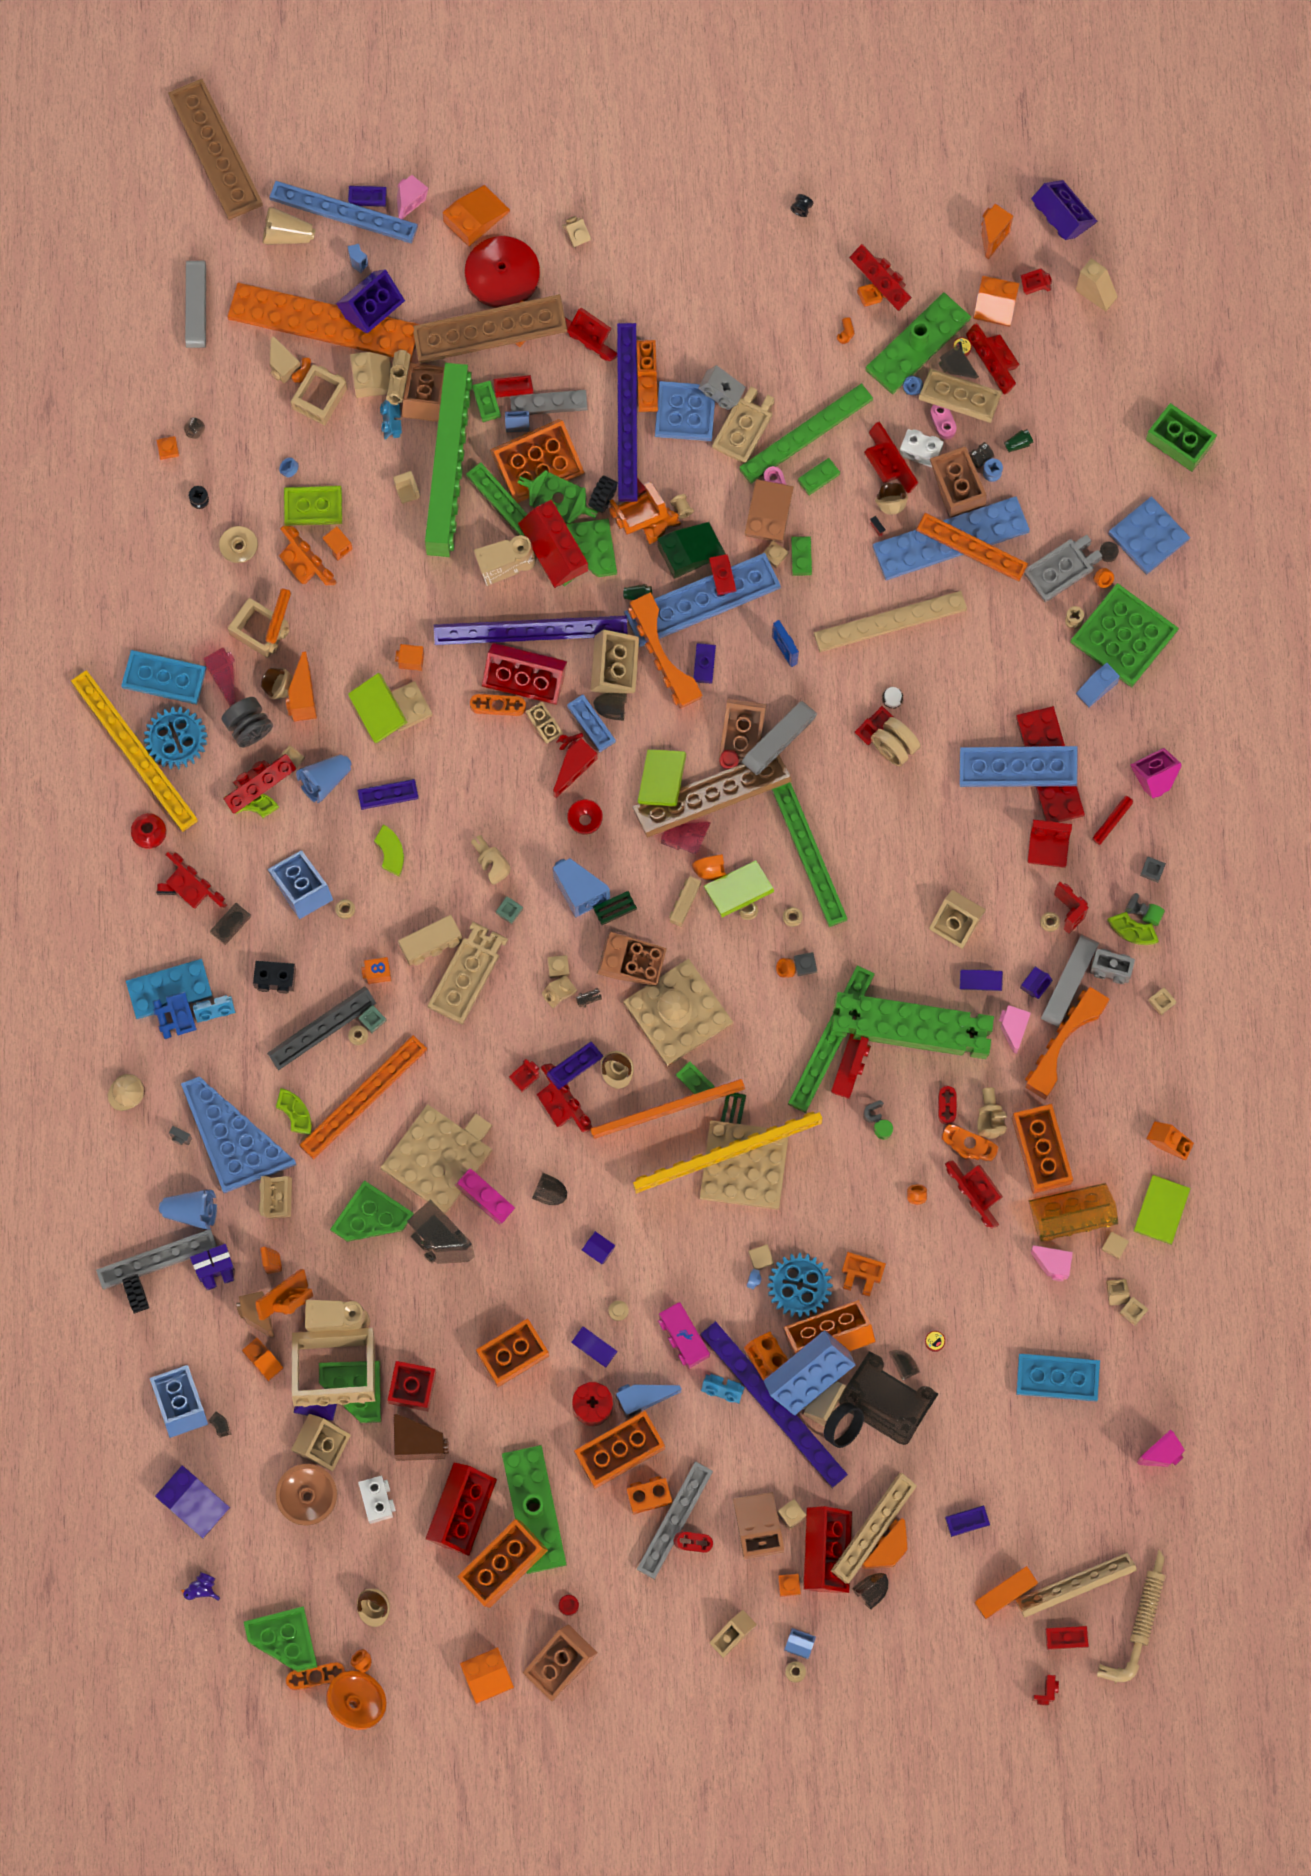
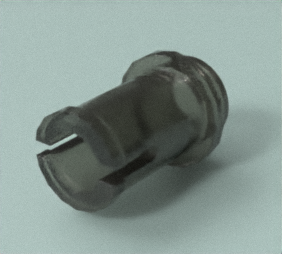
M595 988L583 994L579 993L576 996L578 1006L586 1008V1005L602 1000L601 994L593 997V995L600 992L599 989Z

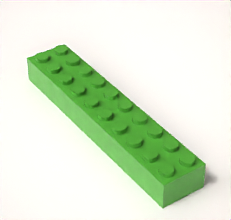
M445 363L425 536L426 553L430 556L450 557V551H454L455 546L454 533H456L457 528L456 515H458L459 510L458 497H460L461 491L460 479H462L463 473L462 461L464 462V444H466L467 437L466 426H468L469 419L468 408H470L471 400L469 396L470 391H472L473 381L471 379L472 372H469L468 365Z

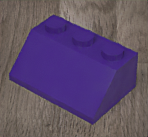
M1064 180L1044 183L1031 198L1035 203V207L1042 211L1048 223L1053 225L1057 229L1058 235L1065 240L1075 239L1098 222Z
M384 269L373 271L340 299L336 305L346 320L363 332L368 333L405 302V299L387 270Z

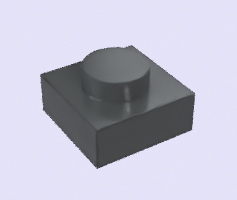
M1147 857L1140 876L1159 883L1166 863Z
M813 952L794 956L798 976L817 973Z
M174 1126L169 1131L173 1142L179 1145H183V1143L186 1145L190 1144L192 1137L189 1133Z

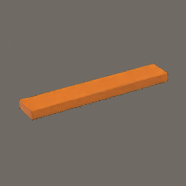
M924 513L916 531L1018 582L1028 566V563L927 513Z

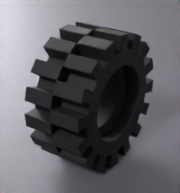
M602 476L591 494L588 503L589 507L601 513L605 512L609 506V500L614 497L618 482L609 477Z
M138 1274L122 1279L133 1313L149 1309Z

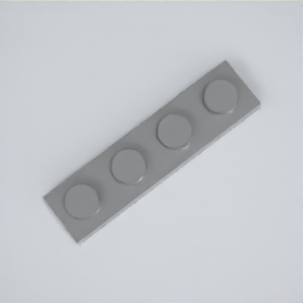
M586 390L510 396L511 411H529V415L588 410Z

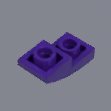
M960 970V990L1002 991L1003 971Z
M584 1326L571 1342L605 1368L618 1352Z

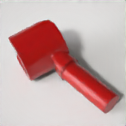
M583 733L569 737L561 735L556 743H563L559 749L564 750L570 742L582 738Z

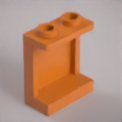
M651 482L644 484L646 494L637 497V502H625L617 506L613 499L609 500L611 505L609 512L613 519L616 518L619 529L623 528L626 535L669 517L665 502Z

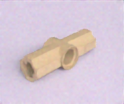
M399 350L394 353L393 364L390 370L386 400L394 405L403 402L411 354L407 353L406 350Z

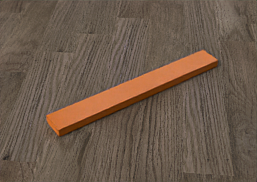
M412 1035L299 1146L314 1160L427 1051V1048Z
M739 1079L593 1127L590 1130L593 1138L596 1139L745 1090L743 1080Z

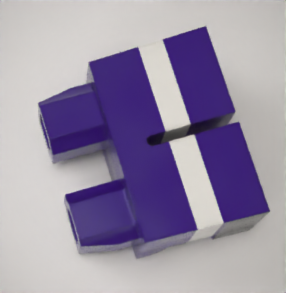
M226 1243L209 1250L214 1267L207 1251L190 1257L198 1279L207 1290L217 1287L214 1277L219 1275L222 1276L224 1283L235 1280L233 1273L235 1269Z

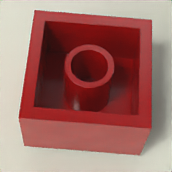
M396 1361L387 1399L388 1404L428 1412L437 1373L436 1368Z

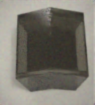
M216 1411L208 1422L216 1429L219 1438L232 1435L229 1422Z

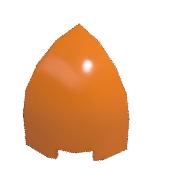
M723 854L705 857L692 863L694 872L705 880H716L726 875L723 865Z

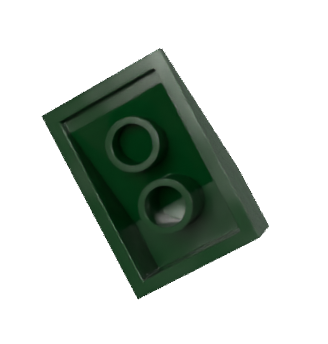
M710 522L675 530L657 540V547L674 579L708 564L711 557L726 554Z

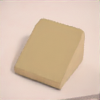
M1127 1280L1106 1281L1109 1305L1127 1304L1130 1296Z

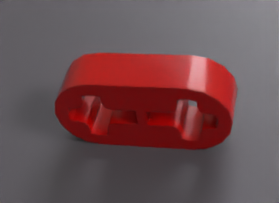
M944 1086L938 1095V1119L942 1124L948 1125L952 1124L956 1119L957 1094L953 1087ZM946 1091L953 1095V1097H950L949 1103H946V1098L942 1096ZM946 1107L949 1108V1114H953L949 1120L942 1116V1114H945Z
M680 1531L674 1536V1545L681 1550L707 1553L713 1547V1540L706 1534ZM685 1535L686 1539L691 1540V1544L684 1543L683 1545L680 1542V1538H684ZM704 1538L707 1545L702 1548L701 1545L696 1544V1540L703 1541Z

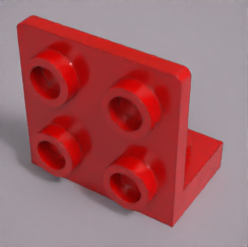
M1033 819L1027 862L1029 864L1066 868L1072 824Z
M1059 881L1054 895L1070 909L1066 915L1067 918L1064 920V930L1070 934L1085 919L1089 907L1082 897H1077L1073 893V889L1068 884H1063Z

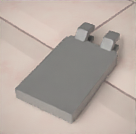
M1085 535L1076 542L1072 541V539L1068 540L1024 571L1025 576L1045 603L1091 573L1094 569L1093 565L1102 560V554L1099 550L1088 557L1082 552V550L1091 545V539L1088 535Z

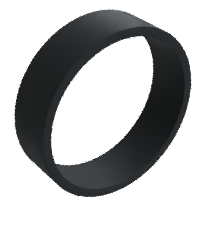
M849 1402L838 1406L831 1413L825 1424V1439L837 1448L849 1445L857 1437L863 1426V1411ZM854 1411L853 1420L848 1430L841 1437L834 1440L835 1430L841 1419L849 1412Z

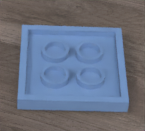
M659 381L655 437L712 441L715 401L698 389L700 384Z
M1152 496L1108 533L1146 575L1190 539L1188 534Z

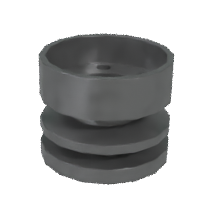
M247 697L227 709L221 718L228 731H233V738L238 746L242 748L255 744L273 728V723L268 719L267 714L261 713L263 709L255 697Z

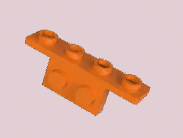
M282 526L280 530L291 543L279 557L300 583L306 584L317 574L325 585H335L337 582L333 578V573L323 566L320 557L314 555L310 550V545L299 536L298 530L293 526Z
M304 1269L298 1270L256 1301L259 1320H265L274 1312H280L285 1315L292 1314L299 1306L306 1304V1300L313 1297L312 1289L308 1288Z

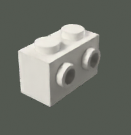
M908 429L900 448V454L903 458L932 468L930 458L941 454L944 442L936 436L929 437L919 430Z
M381 1475L358 1482L369 1523L372 1524L393 1518L392 1512L396 1511L393 1499H388L387 1492H390L388 1480H383Z

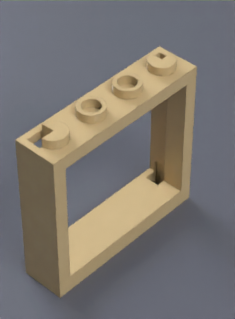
M373 1328L292 1333V1400L294 1406L346 1405L357 1402L365 1404V1402L375 1401V1336ZM367 1345V1386L299 1391L300 1349Z

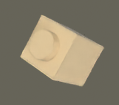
M795 1499L777 1512L789 1530L806 1519V1514Z

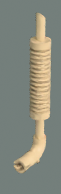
M1159 1549L1153 1571H1147L1146 1578L1148 1579H1145L1147 1583H1144L1146 1587H1143L1145 1591H1142L1144 1595H1141L1143 1599H1140L1142 1603H1139L1141 1607H1138L1140 1611H1137L1133 1634L1130 1637V1641L1134 1643L1130 1662H1127L1125 1669L1119 1667L1115 1669L1100 1664V1671H1098L1097 1677L1115 1681L1116 1684L1117 1682L1130 1681L1136 1676L1139 1669L1137 1664L1142 1645L1148 1646V1638H1150L1149 1634H1151L1150 1630H1152L1151 1626H1153L1152 1622H1154L1153 1618H1155L1154 1614H1156L1155 1610H1157L1156 1606H1158L1157 1602H1159L1158 1598H1160L1159 1594H1161L1160 1590H1162L1161 1586H1163L1162 1582L1165 1580V1575L1161 1574L1164 1556Z

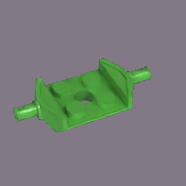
M546 470L532 481L520 476V480L517 483L528 487L529 505L535 508L551 499L553 501V495L561 493L564 496L561 503L553 501L564 522L571 524L579 516L584 515V513L594 519L596 518L598 511L586 505V488L575 485Z

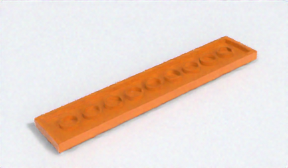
M237 283L228 313V320L394 358L395 352L406 350L407 353L411 354L410 362L416 345L413 326L420 325L386 317L370 332L365 333L346 320L337 305L242 283Z

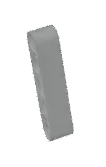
M186 261V348H206V261Z
M803 701L799 702L746 754L742 764L754 774H760L811 724L817 716V712Z
M1081 934L1041 1017L1042 1020L1057 1027L1060 1026L1099 942Z

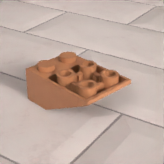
M610 932L606 936L597 974L613 979L657 986L667 948Z
M773 1492L733 1499L743 1560L784 1553V1544Z

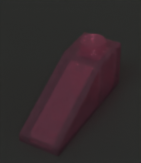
M223 647L206 656L203 660L231 707L236 703L235 669L233 665L235 659L231 652H226Z

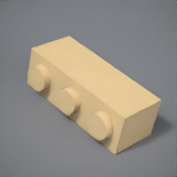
M449 915L398 940V943L409 966L423 963L425 958L431 955L435 957L441 954L442 950L447 947H456L462 941V935L452 915Z

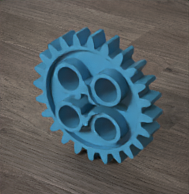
M172 707L170 713L164 709V715L157 712L158 719L151 718L153 725L147 724V729L150 731L144 732L145 736L148 737L144 739V743L149 744L145 747L147 751H151L149 755L152 758L155 757L156 764L161 761L162 767H165L168 763L170 769L174 765H177V768L180 769L181 764H184L187 768L188 761L195 764L194 757L200 759L199 751L205 752L202 745H207V740L203 738L208 737L207 732H203L206 730V727L201 725L202 719L196 720V713L190 716L189 709L183 713L182 707L178 709V712H175L174 707ZM169 723L173 724L174 730L176 732L179 743L183 750L182 753H179L177 745L175 743V740L169 727ZM180 723L186 724L184 729L177 728ZM162 730L168 731L167 735L160 736L158 734ZM187 740L193 741L191 746L183 745ZM169 747L175 748L172 753L165 752Z
M801 1253L798 1254L796 1259L791 1254L789 1261L783 1257L784 1264L776 1263L778 1270L771 1269L775 1276L768 1277L773 1282L767 1284V1288L773 1289L768 1292V1296H774L771 1303H779L776 1307L777 1310L782 1307L784 1308L783 1315L789 1311L791 1312V1318H793L795 1313H798L799 1319H801L802 1313H805L806 1317L809 1318L811 1311L817 1315V1307L821 1310L824 1309L822 1302L828 1304L829 1300L825 1296H831L832 1292L827 1289L832 1288L833 1284L827 1282L832 1277L825 1276L828 1268L822 1270L823 1262L817 1265V1257L811 1261L809 1260V1254L806 1255L805 1259L802 1258ZM794 1269L798 1272V1276L790 1278L787 1272ZM815 1275L818 1281L816 1283H809L807 1276ZM786 1280L793 1284H784L782 1281ZM799 1282L803 1283V1287L801 1288V1290L797 1289V1285ZM805 1287H808V1288H816L817 1291L814 1292V1291H812V1290H810V1289H807V1288H805ZM786 1288L791 1289L793 1295L785 1297L782 1291ZM804 1294H810L813 1300L806 1303L801 1297Z

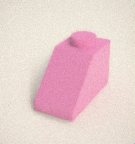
M413 175L401 180L398 184L397 206L398 218L401 220L426 200L429 189Z
M1008 1005L1006 1011L1002 1010L999 1021L1002 1022L1001 1030L1013 1053L1017 1054L1031 1013Z
M1032 1246L1031 1254L1047 1276L1052 1277V1280L1055 1281L1068 1279L1073 1252Z

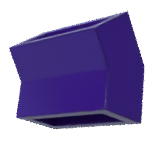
M1035 966L1021 984L1020 989L1030 996L1039 999L1053 980L1048 973Z
M595 1231L582 1248V1251L600 1264H604L614 1251L616 1245Z

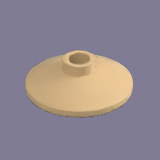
M235 526L222 534L219 548L223 557L228 561L243 563L255 555L258 541L250 529L243 526ZM242 545L243 547L242 549L238 550L236 549V546Z

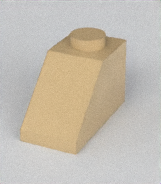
M273 336L270 347V373L277 381L280 379L285 384L292 374L301 368L300 362Z
M742 1610L711 1640L710 1644L724 1658L757 1624Z

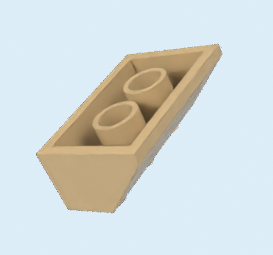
M602 630L595 635L591 691L603 694L635 692L639 637L608 630Z

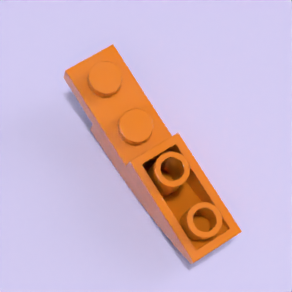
M656 340L637 341L639 412L658 411Z

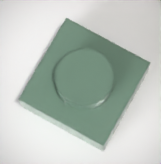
M507 896L496 910V914L510 924H513L523 910V907Z
M374 1005L358 1017L359 1021L371 1033L387 1021Z

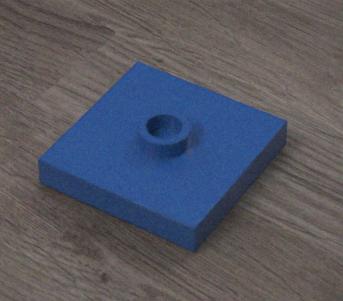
M777 620L773 623L772 638L790 667L798 664L799 651L780 620Z

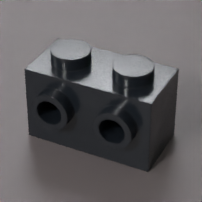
M255 961L254 988L260 992L277 990L278 993L283 994L294 991L295 964Z

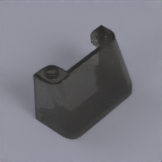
M869 1351L849 1381L839 1403L840 1405L848 1402L852 1403L863 1411L865 1423L895 1442L906 1445L917 1431L936 1400L938 1393L927 1386H922L917 1391L883 1371L884 1362L882 1358Z

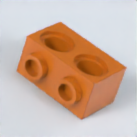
M770 1331L753 1339L744 1347L763 1381L788 1361L787 1356L783 1353L776 1338L773 1337Z
M661 1476L649 1479V1483L645 1484L641 1482L632 1483L629 1485L630 1488L626 1489L633 1515L672 1504L666 1478L661 1479ZM662 1487L665 1492L662 1496L657 1497L653 1494V1489ZM641 1492L645 1498L642 1502H636L633 1499V1495Z

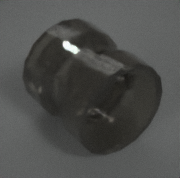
M985 442L980 444L978 449H973L969 452L976 468L982 467L984 462L995 457L992 449Z

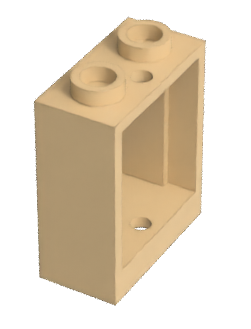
M312 365L291 400L292 409L325 426L347 390L345 378L338 374L333 375L329 373L323 366L317 367ZM315 375L337 386L324 410L302 400Z
M248 598L229 625L228 632L232 637L268 658L270 654H274L278 649L279 641L288 635V621L283 619L276 643L267 642L264 646L241 630L255 610L270 620L274 612Z

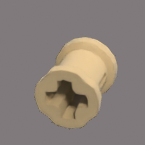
M680 494L670 501L671 505L676 508L679 519L687 518L694 512L693 508H690L686 501V494Z
M1077 606L1068 609L1065 623L1069 628L1076 629L1081 626L1084 617L1083 610Z

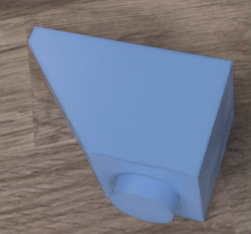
M1106 663L1085 682L1076 695L1088 707H1091L1118 684L1120 676Z

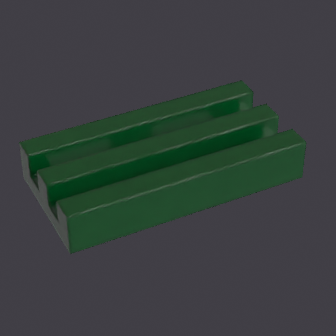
M626 891L594 906L593 909L602 926L637 910V907L629 891ZM627 898V900L599 912V910ZM628 904L631 905L630 907L622 911H619L609 917H606L604 919L602 918V916L610 912H613L623 906H626Z
M739 1093L727 1095L721 1122H725L731 1096L734 1099L729 1123H733L737 1100L741 1098L736 1123L741 1124L746 1095Z

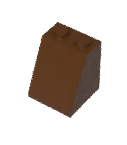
M394 1414V1456L396 1461L445 1459V1454H449L448 1438H444L442 1432L401 1415Z

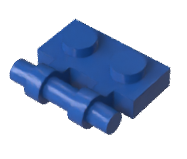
M185 991L166 997L168 1005L162 1006L160 999L153 1001L154 1015H157L160 1024L158 1027L160 1032L163 1033L164 1039L172 1037L170 1032L172 1029H176L178 1036L197 1030ZM165 1013H171L173 1022L167 1023Z

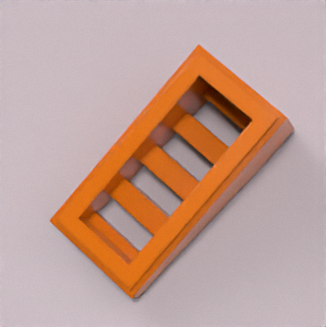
M261 1247L262 1264L267 1274L281 1272L282 1265L279 1252L268 1247Z

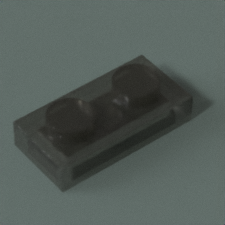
M235 903L210 930V933L226 945L251 918V914L238 903Z

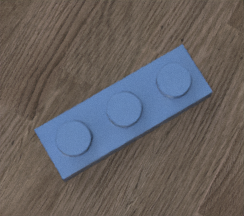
M584 695L567 704L568 709L599 753L616 743L615 738Z

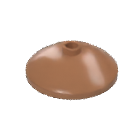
M301 1464L292 1467L284 1473L276 1488V1502L279 1510L285 1518L298 1525L308 1526L323 1521L331 1514L337 1501V1488L333 1478L325 1469L313 1464ZM306 1493L311 1494V1498L309 1500L304 1499V1495Z

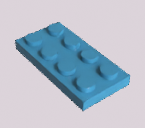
M131 650L121 687L197 705L207 668L206 666Z
M202 959L126 981L136 1019L154 1015V1000L160 999L162 1006L168 1005L166 997L184 991L189 1004L213 997Z
M1019 1354L1016 1395L1097 1402L1100 1360Z

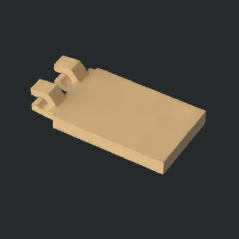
M750 387L745 398H740L738 404L732 408L712 445L713 449L743 464L749 460L771 420L772 412L770 410L774 404V398L767 395L761 407L754 404L753 402L758 394V390Z

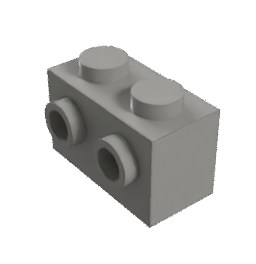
M1097 949L1090 973L1099 979H1105L1106 977L1113 979V982L1118 984L1128 983L1135 959L1125 954L1119 955L1106 949Z

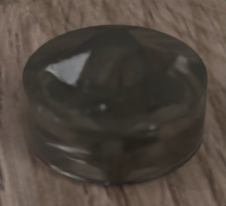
M1105 542L1101 545L1099 552L1102 554V560L1105 562L1116 560L1119 549L1115 543Z

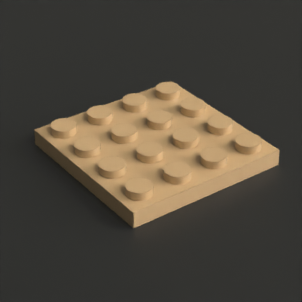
M689 959L659 977L657 986L647 985L623 1001L667 1067L733 1024L727 1012ZM668 989L684 991L690 998L692 1007L691 1019L683 1027L675 1028L669 1026L664 1022L657 1010V1002L661 994Z
M427 1104L381 1166V1170L446 1215L462 1193L455 1186V1183L470 1168L476 1173L488 1158L492 1149Z
M710 1120L706 1154H709L710 1150L716 1147H728L732 1141H744L753 1133H759V1135L765 1133L768 1128ZM788 1137L704 1168L700 1199L779 1210Z

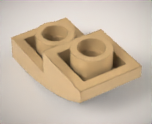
M543 702L525 712L546 744L563 735Z

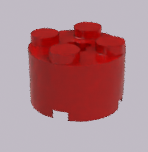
M588 1382L579 1386L572 1399L573 1413L586 1426L601 1425L612 1413L613 1398L606 1386L597 1382ZM591 1400L595 1401V1408H591L589 1404Z

